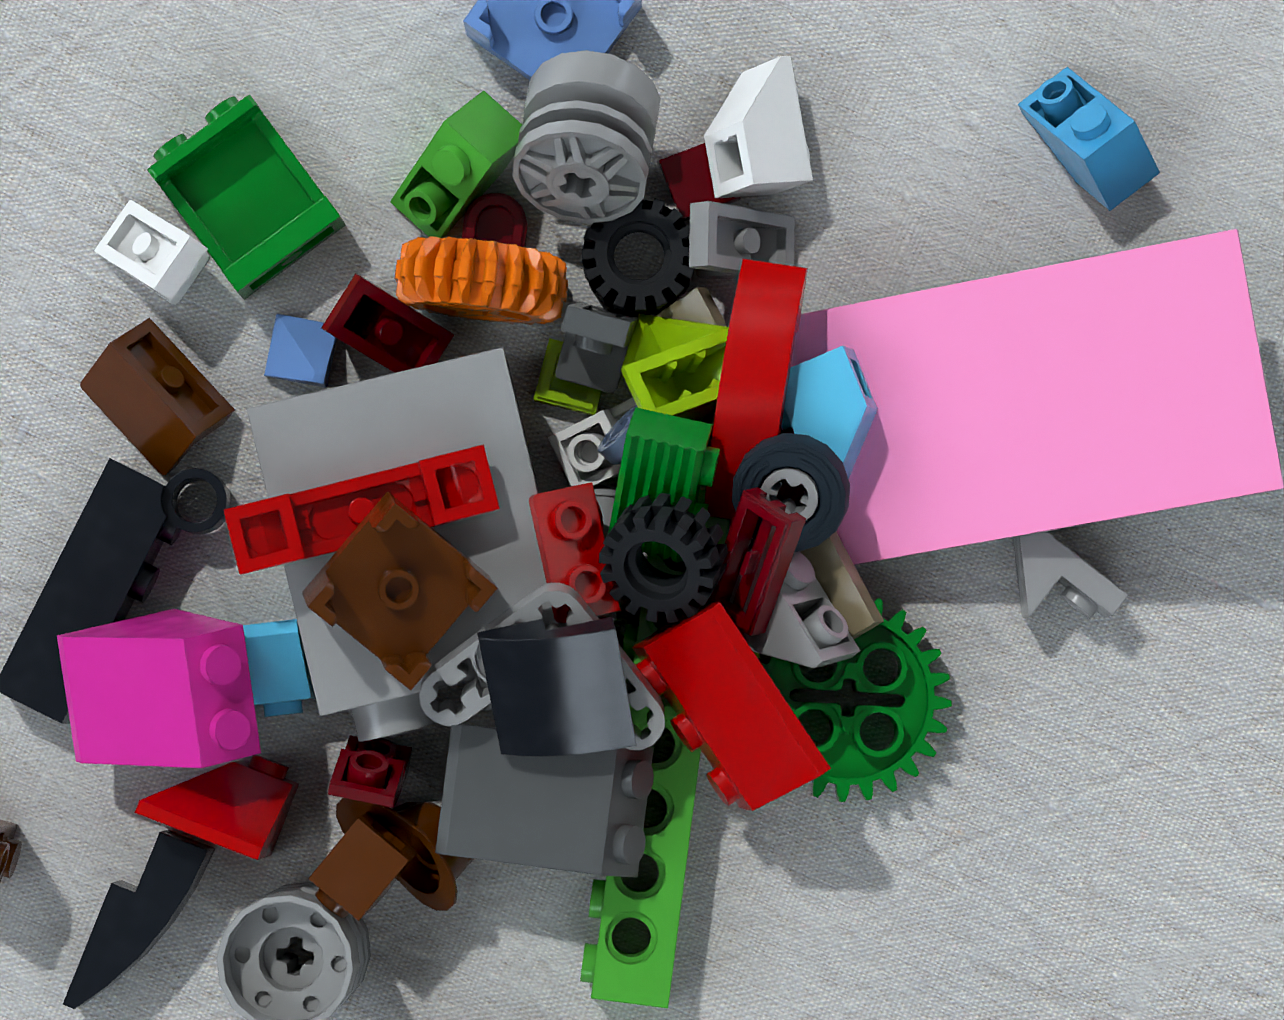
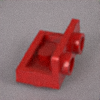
M592 482L530 496L529 506L546 583L559 582L571 586L580 594L596 616L620 611L619 602H616L609 594L616 581L603 583L600 572L606 565L599 563V553L604 547L602 543L605 538L603 534V516L595 497ZM564 604L558 608L552 606L554 619L557 623H567V612L570 609L568 605Z

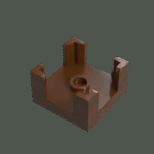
M387 491L302 591V595L308 608L332 627L335 624L340 626L377 656L388 673L409 690H412L432 666L427 656L429 651L468 605L474 612H478L498 587L484 570Z

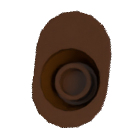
M342 798L336 804V818L344 834L360 816L368 811L417 852L397 881L422 904L436 911H447L456 903L458 890L455 880L474 859L435 853L441 811L440 806L432 802H406L391 809L387 806Z

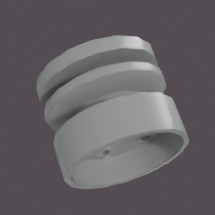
M587 50L561 53L543 62L530 78L524 107L523 125L520 127L518 145L514 155L512 177L521 195L541 211L562 220L581 223L613 221L632 212L645 195L651 152L659 115L661 98L653 80L635 64L607 53Z
M312 882L283 885L245 907L225 929L216 957L219 985L231 1007L246 1020H325L348 1001L364 981L371 951L368 928L363 919L358 921L351 914H348L345 919L335 915L317 899L315 893L319 888ZM299 938L303 939V949L312 951L314 954L302 966L298 965V955L289 953L287 949Z

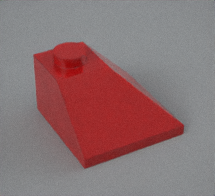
M252 755L249 764L242 761H233L139 800L134 813L255 860H260L272 855L299 783L285 778L289 767L259 755Z

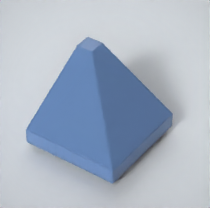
M276 314L264 376L327 388L337 338L321 328L324 322Z

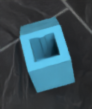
M840 346L790 368L781 425L784 430L792 428L794 434L809 435L828 445L843 462L848 479L878 410L853 349Z

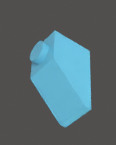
M297 619L243 625L254 706L263 705L264 717L303 713L302 700L316 698Z

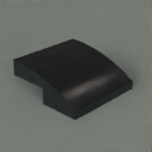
M612 617L546 630L543 619L477 632L501 754L516 756H565L637 746L618 638Z

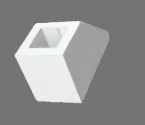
M780 56L742 72L705 133L704 140L715 198L775 195L813 180L810 153L806 144L798 100V87L794 78L791 56Z

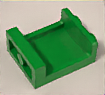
M247 95L240 101L233 96L219 103L205 116V120L208 123L205 127L188 139L184 134H180L167 141L153 155L157 162L147 169L201 243L208 248L209 254L244 300L346 226L339 213L315 184L251 95Z

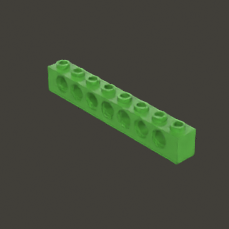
M699 490L698 502L705 503L706 490ZM710 516L705 526L710 528L719 524L724 534L717 544H725L729 532L730 519ZM658 555L647 556V561L664 573L672 575L685 573V571L670 569ZM641 607L639 625L626 624L623 650L635 665L641 660L632 647L658 630L654 622L646 620L648 609ZM661 699L664 704L665 727L672 733L675 747L668 759L651 764L654 774L652 790L659 792L664 797L667 810L664 818L658 824L644 826L643 829L646 841L644 854L653 858L657 863L659 869L658 877L652 886L643 890L630 888L624 883L622 877L606 876V880L593 879L588 917L601 919L598 945L585 943L580 982L593 983L591 999L668 1008L701 749L698 748L691 752L684 745L670 722L677 714L667 699ZM629 704L633 724L637 725L641 730L648 727L647 713L650 709L645 706L637 711ZM627 918H636L647 925L650 931V940L642 951L631 954L617 948L612 938V932L620 921Z

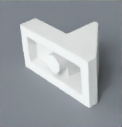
M132 200L128 201L94 250L101 257L174 305L180 302L209 259V255L206 252L208 248Z

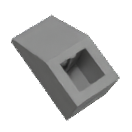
M800 551L793 554L766 632L750 636L738 628L752 651L811 668L849 659L860 652L859 647L848 631L845 618L834 608L816 579L812 564ZM740 572L729 600L732 604L742 579Z

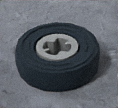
M784 433L762 440L745 454L733 477L732 503L735 512L743 490L758 487L767 493L766 500H778L787 506L786 513L797 512L806 518L795 552L816 547L834 534L849 507L850 482L843 462L828 445L809 435ZM786 479L787 483L792 487L802 484L806 488L800 500L803 503L802 505L796 506L791 498L780 501L776 497L782 485L779 480ZM760 516L752 536L754 540L757 537L763 520Z

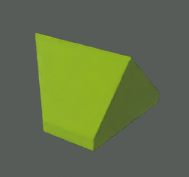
M639 314L638 322L621 368V372L637 407L695 421H701L715 413L729 327Z

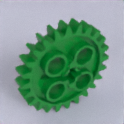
M877 598L874 600V603L882 616L883 601ZM903 609L894 614L888 621L883 619L884 622L854 639L860 652L852 658L835 662L833 673L823 682L815 683L807 680L802 675L797 663L770 656L767 664L761 663L797 718L805 711L815 709L824 713L830 721L831 731L828 739L816 747L831 769L812 780L811 795L818 798L824 791L827 783H832L835 786L838 802L846 801L850 785H857L863 798L867 801L872 800L873 781L878 779L890 792H894L897 790L894 771L900 768L908 775L917 777L919 771L911 757L916 752L929 757L936 755V751L925 740L927 733L947 732L948 728L932 717L934 710L952 706L951 700L935 696L934 687L948 681L950 676L946 673L930 672L928 665L940 656L941 651L940 649L920 651L917 645L927 630L924 627H920L908 634L902 631L901 628L907 613ZM877 649L885 650L892 654L897 661L898 667L894 680L882 687L868 681L863 670L865 658L870 652ZM843 679L852 680L853 691L858 693L898 694L904 698V703L900 707L856 705L852 707L851 715L846 717L841 715V706L836 703L793 701L790 698V692L793 689L836 691L842 688ZM872 713L884 714L891 720L894 726L893 740L889 746L882 750H871L864 745L860 737L861 723Z

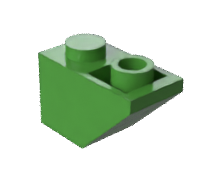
M483 90L444 120L390 203L428 237L444 238L465 215L470 204L486 192L513 159L522 124Z

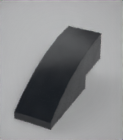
M170 830L159 832L138 886L123 880L111 883L63 1005L76 1009L86 1004L117 982L149 953L175 922L198 887L216 848Z

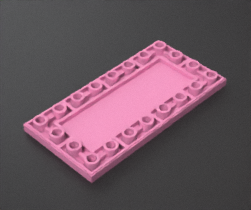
M1237 229L801 314L799 330L795 335L791 367L840 346L851 348L855 351L878 408L849 477V507L836 531L854 565L1284 489L1281 463L1239 231ZM782 428V430H783L784 433H792V434H794V431H793L792 428L787 429V430H784V429Z

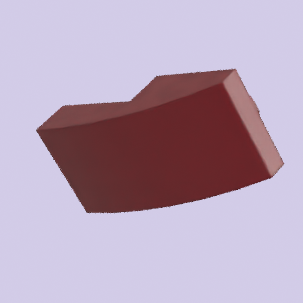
M350 735L346 748H341L329 783L328 795L393 808L399 799L409 770L412 747L393 744L384 738L359 742L357 736Z

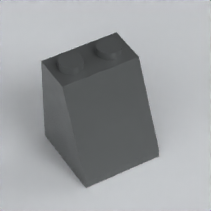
M467 724L451 725L435 853L601 876L638 878L639 862L644 854L646 843L643 829L647 797L652 789L654 779L651 766L653 748L647 747L643 750L621 748L565 756L501 754L496 728Z

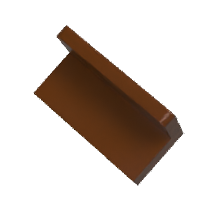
M150 318L110 342L80 382L81 389L161 475H166L174 470L194 444L222 426L235 411L229 402Z

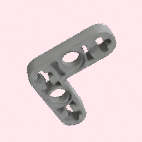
M559 582L547 583L536 588L478 632L515 625V622L520 619L524 622L542 619L544 611L542 604L548 601L555 608L561 607L564 604L570 607L566 617L568 626L599 620V618L580 594L571 586ZM554 622L545 626L546 630L560 628ZM477 633L432 665L424 675L419 692L420 706L425 715L435 723L444 726L458 725L467 721L491 703L488 687L481 688L478 677L466 684L462 689V704L456 706L450 699L440 704L435 700L439 689L438 681L443 679L446 684L452 686L468 675L469 666L463 662L467 658L471 659L472 666L478 677L487 683ZM619 645L624 678L632 683L626 685L629 704L637 711L645 706L650 709L647 713V728L641 730L637 725L633 724L637 746L626 747V749L643 750L654 745L662 735L665 727L664 704L658 693Z

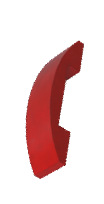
M749 259L742 260L727 335L711 447L720 449L712 487L706 486L705 503L709 504L708 512L712 517L734 519L736 512L732 503L733 477L745 454L762 440L780 435L795 335L799 330L808 268Z
M484 444L333 484L224 509L239 574H247L336 552L387 491L430 527L499 510L500 507Z

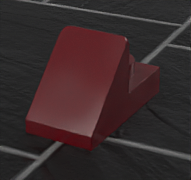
M356 273L321 327L329 334L394 373L437 363L454 336L453 333Z

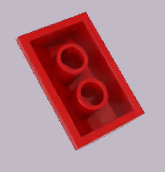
M720 602L701 605L697 614L690 618H687L685 613H683L679 622L667 623L632 647L641 660L636 664V667L659 696L664 694L676 712L677 716L672 718L670 722L681 741L691 752L700 748L713 767V770L706 774L707 779L727 806L736 802L739 808L754 811L820 777L831 769Z

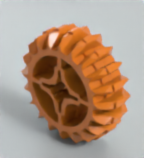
M433 236L428 238L417 237L402 244L400 260L396 262L394 278L397 283L396 296L401 302L414 309L448 315V317L509 324H546L561 318L563 303H566L568 291L566 263L558 256H553L550 252H541L536 248L520 247L517 244H504L473 238L461 239L450 236L447 238Z

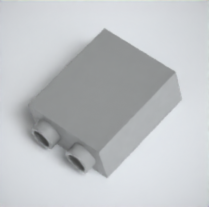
M503 347L246 408L268 498L288 493L293 494L484 444L500 509L432 528L484 570L498 589L478 612H474L468 605L427 654L432 665L536 588L547 584L529 506L530 496L538 494L539 489L507 356ZM336 552L284 564L320 716L351 709L359 742L386 737L433 724L434 722L425 715L420 706L419 692L424 676L412 690H409L385 670L377 656L340 626L335 624L332 627L307 607L302 591ZM549 601L542 604L544 609L542 618L544 626L553 622L559 627L568 626L567 623L559 624L555 621ZM520 619L515 624L524 623V621ZM470 658L463 661L469 666L468 675L458 683L478 677ZM478 677L481 688L488 687L487 683ZM443 679L438 681L439 688L448 686ZM491 703L484 708V711L492 710Z

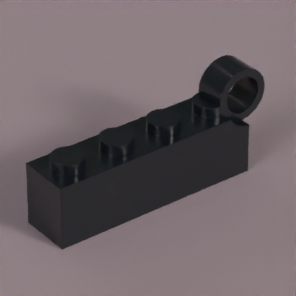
M109 458L0 673V693L61 724H70L57 635L125 620L134 600L143 603L153 589L160 569L153 566V563L164 542L172 546L182 530L192 534H206L218 529L226 521L223 510L231 508V496L226 484L218 476L207 470L191 468L174 475L165 486ZM206 481L212 485L216 492V508L206 520L196 523L188 522L179 513L177 506L178 495L183 487L190 482Z

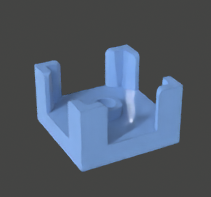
M478 0L463 22L467 37L530 80L543 62L561 53L587 50L608 54L642 8V0Z

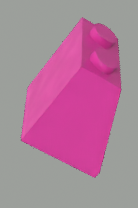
M170 609L57 635L76 762L205 768L261 753L242 624L183 610Z

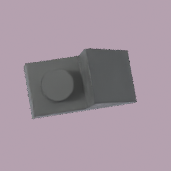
M580 301L567 305L561 331H565L566 334L555 371L556 377L586 387L614 393L622 376L621 368L638 322V317Z

